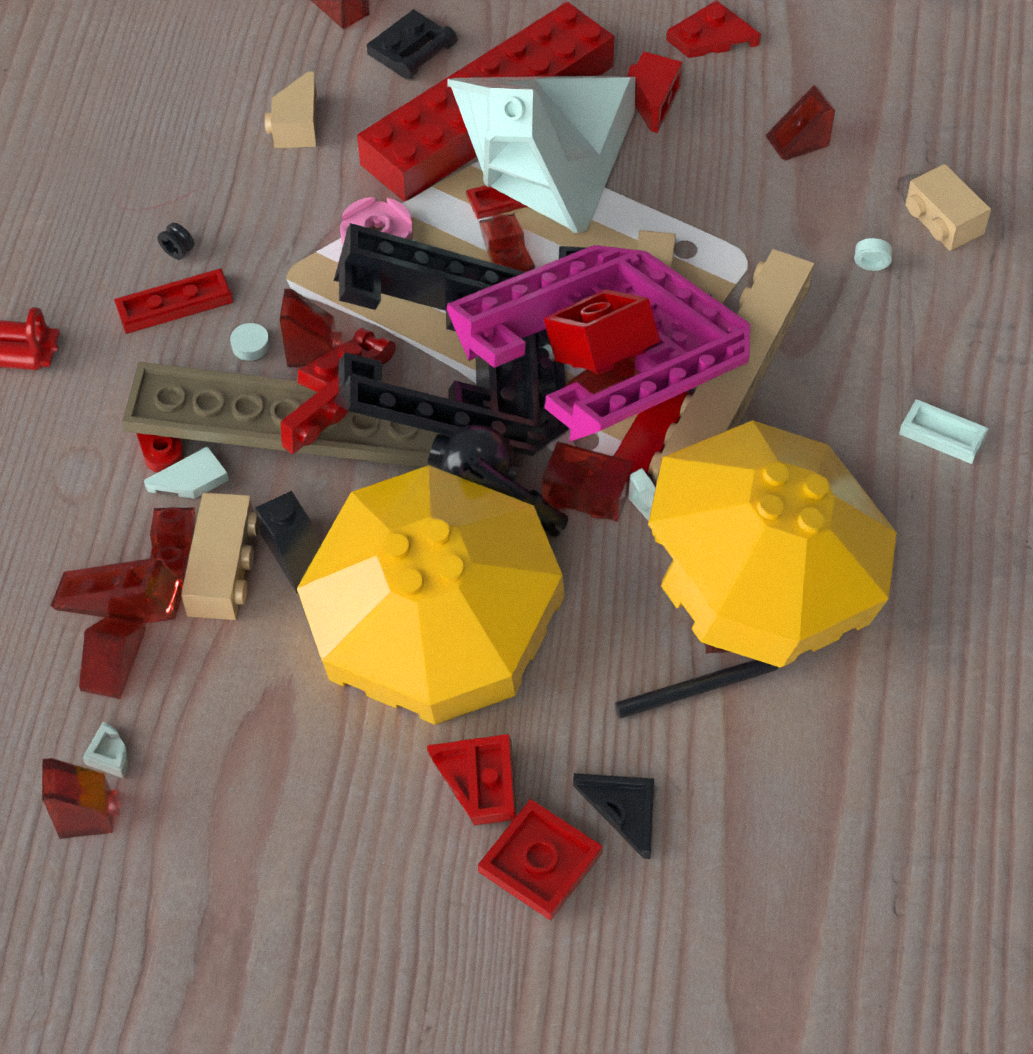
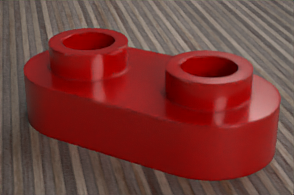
M136 433L145 463L153 472L158 473L184 459L180 438Z

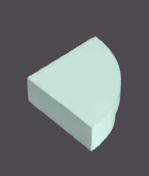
M641 468L630 475L629 500L649 521L655 486Z
M102 722L82 758L85 765L124 778L128 768L126 746L118 732L112 726Z

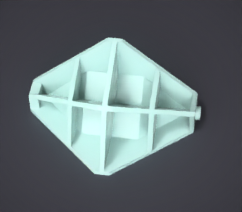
M560 76L448 79V87L452 88L482 168L485 185L493 187L569 228L572 233L587 231L635 113L636 77Z

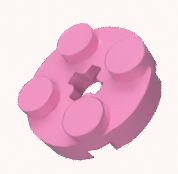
M366 197L349 205L342 214V223L340 225L342 244L344 243L350 223L367 228L371 226L380 228L383 226L384 228L380 230L381 232L409 240L413 239L411 214L402 203L394 199L387 198L386 203L382 201L375 202V197Z

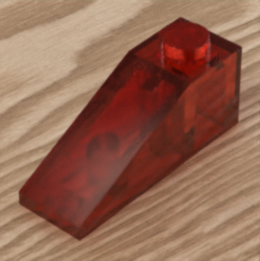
M158 557L65 571L50 606L58 611L142 624L174 620L182 600L181 594L184 582Z

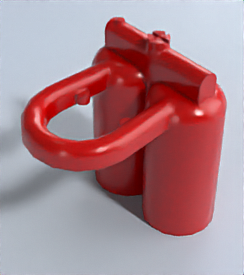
M32 307L29 310L27 322L0 320V368L39 370L42 367H50L54 352L59 350L57 341L61 333L59 329L49 328L46 325L40 308Z

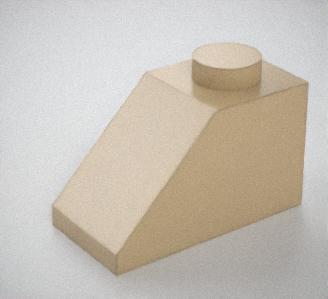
M306 72L272 97L271 112L265 113L266 134H272L274 148L316 147L317 89L314 72Z

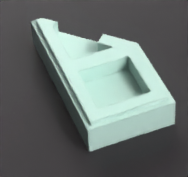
M207 446L145 479L144 484L147 491L151 493H157L159 490L178 493L179 497L195 499L201 496L202 492L207 493L229 481L226 470Z

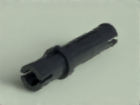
M472 453L467 457L468 460L473 462L472 465L465 460L463 461L459 471L462 477L534 505L543 529L552 537L561 534L555 528L556 525L562 530L566 528L568 516L543 500L542 494L536 490H527L484 461L476 453Z

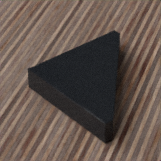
M574 773L573 787L643 859H650L654 778Z

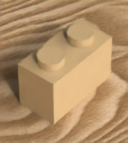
M946 164L910 181L905 206L910 214L918 218L930 230L932 236L940 241L949 251L985 234L991 208Z

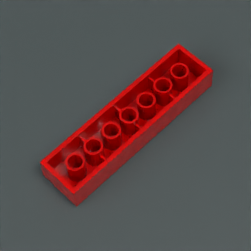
M565 2L358 133L360 165L402 201L405 202L477 157L452 88L448 87V79L600 76L613 68L615 36L570 2Z

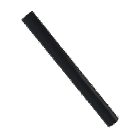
M751 660L615 702V710L619 719L767 674L778 670V667L758 660Z

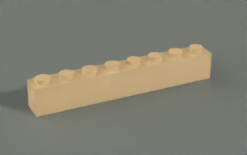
M772 249L766 262L760 261L753 276L754 284L752 288L745 287L739 301L740 310L737 313L738 316L750 323L749 362L696 386L693 396L688 394L685 397L680 409L681 418L678 424L671 423L665 436L664 444L666 446L662 453L656 451L649 466L648 473L653 475L652 483L655 488L661 460L664 456L739 425L811 287L815 263Z

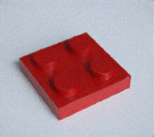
M530 799L478 863V873L551 921L603 853V846Z

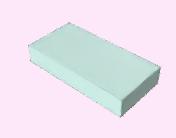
M916 399L901 425L899 435L972 464L987 436L989 428Z

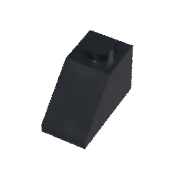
M290 491L255 507L262 538L294 590L298 593L297 587L321 544L311 520L294 493Z

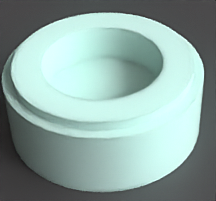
M877 238L861 240L855 247L854 261L865 270L878 271L885 269L892 261V246L888 242Z
M242 324L234 329L230 337L233 353L242 360L253 361L260 359L269 350L268 333L259 324Z

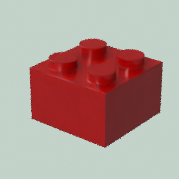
M605 289L543 318L555 361L572 365L573 368L591 370L595 374L608 372L615 368V363L625 358H636V355L645 353L647 351L646 348L660 342L649 298Z

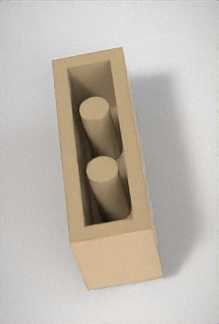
M202 492L181 594L187 617L236 620L239 604H245L247 581L244 580L245 570L252 569L254 558L253 546H250L251 537L258 536L259 533L257 514L253 511L251 496Z

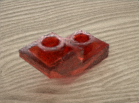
M514 213L495 215L492 218L479 221L480 230L491 263L523 272L535 269V265L525 246L524 232Z
M194 507L154 508L150 531L152 550L147 574L150 587L183 586L195 531Z

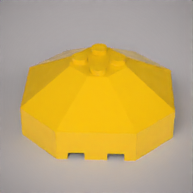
M752 420L662 458L648 525L652 529L655 541L663 545L673 558L662 579L661 587L677 609L684 606L695 623L691 629L700 642L782 668L794 662L798 655L810 649L815 652L839 640L843 633L853 628H856L858 631L870 625L889 599L897 532L829 445Z
M430 465L352 491L297 587L329 681L343 687L349 684L365 691L367 697L397 709L398 706L416 712L419 714L420 719L434 725L514 697L522 683V675L530 659L534 660L547 634V625L554 611L559 610L565 598L563 575L534 505Z

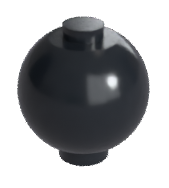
M470 424L463 426L452 437L440 434L436 436L428 457L429 465L469 480L460 475V467L464 460L472 465L473 462L468 460L467 457L472 453H476L484 461L516 482L520 467L514 465L516 457L514 449L509 440L495 428L482 424Z

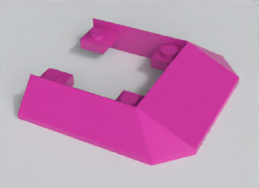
M593 245L447 304V312L468 361L481 357L495 368L525 355L526 342L522 338L546 329L543 318L605 289L649 298L660 342L646 348L647 351L645 353L636 355L635 369L640 374L596 394L590 393L578 382H575L546 395L545 409L571 429L569 442L606 429L749 362L750 323L647 251Z

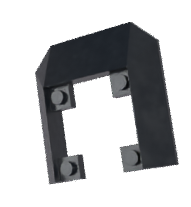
M350 223L347 228L334 281L339 282V301L376 310L381 302V294L446 311V329L456 332L447 312L448 303L525 272ZM546 329L522 338L526 342L525 355L498 367H492L481 357L475 358L476 386L454 380L448 389L449 399L382 382V361L344 352L339 360V393L333 403L349 412L451 437L463 426L470 424L487 425L500 431L509 440L514 452L534 456L569 430V427L545 409L546 395L566 387L564 363L555 361V359L554 361L549 359V352L543 348L547 344L551 346Z

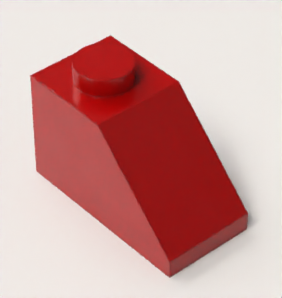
M643 51L637 64H631L627 77H636L635 108L650 131L658 133L681 88L683 62Z

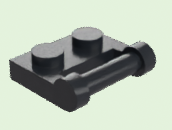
M413 9L367 43V54L401 77L410 79L418 73L420 66L444 48H451L457 43L458 38L450 27H441Z

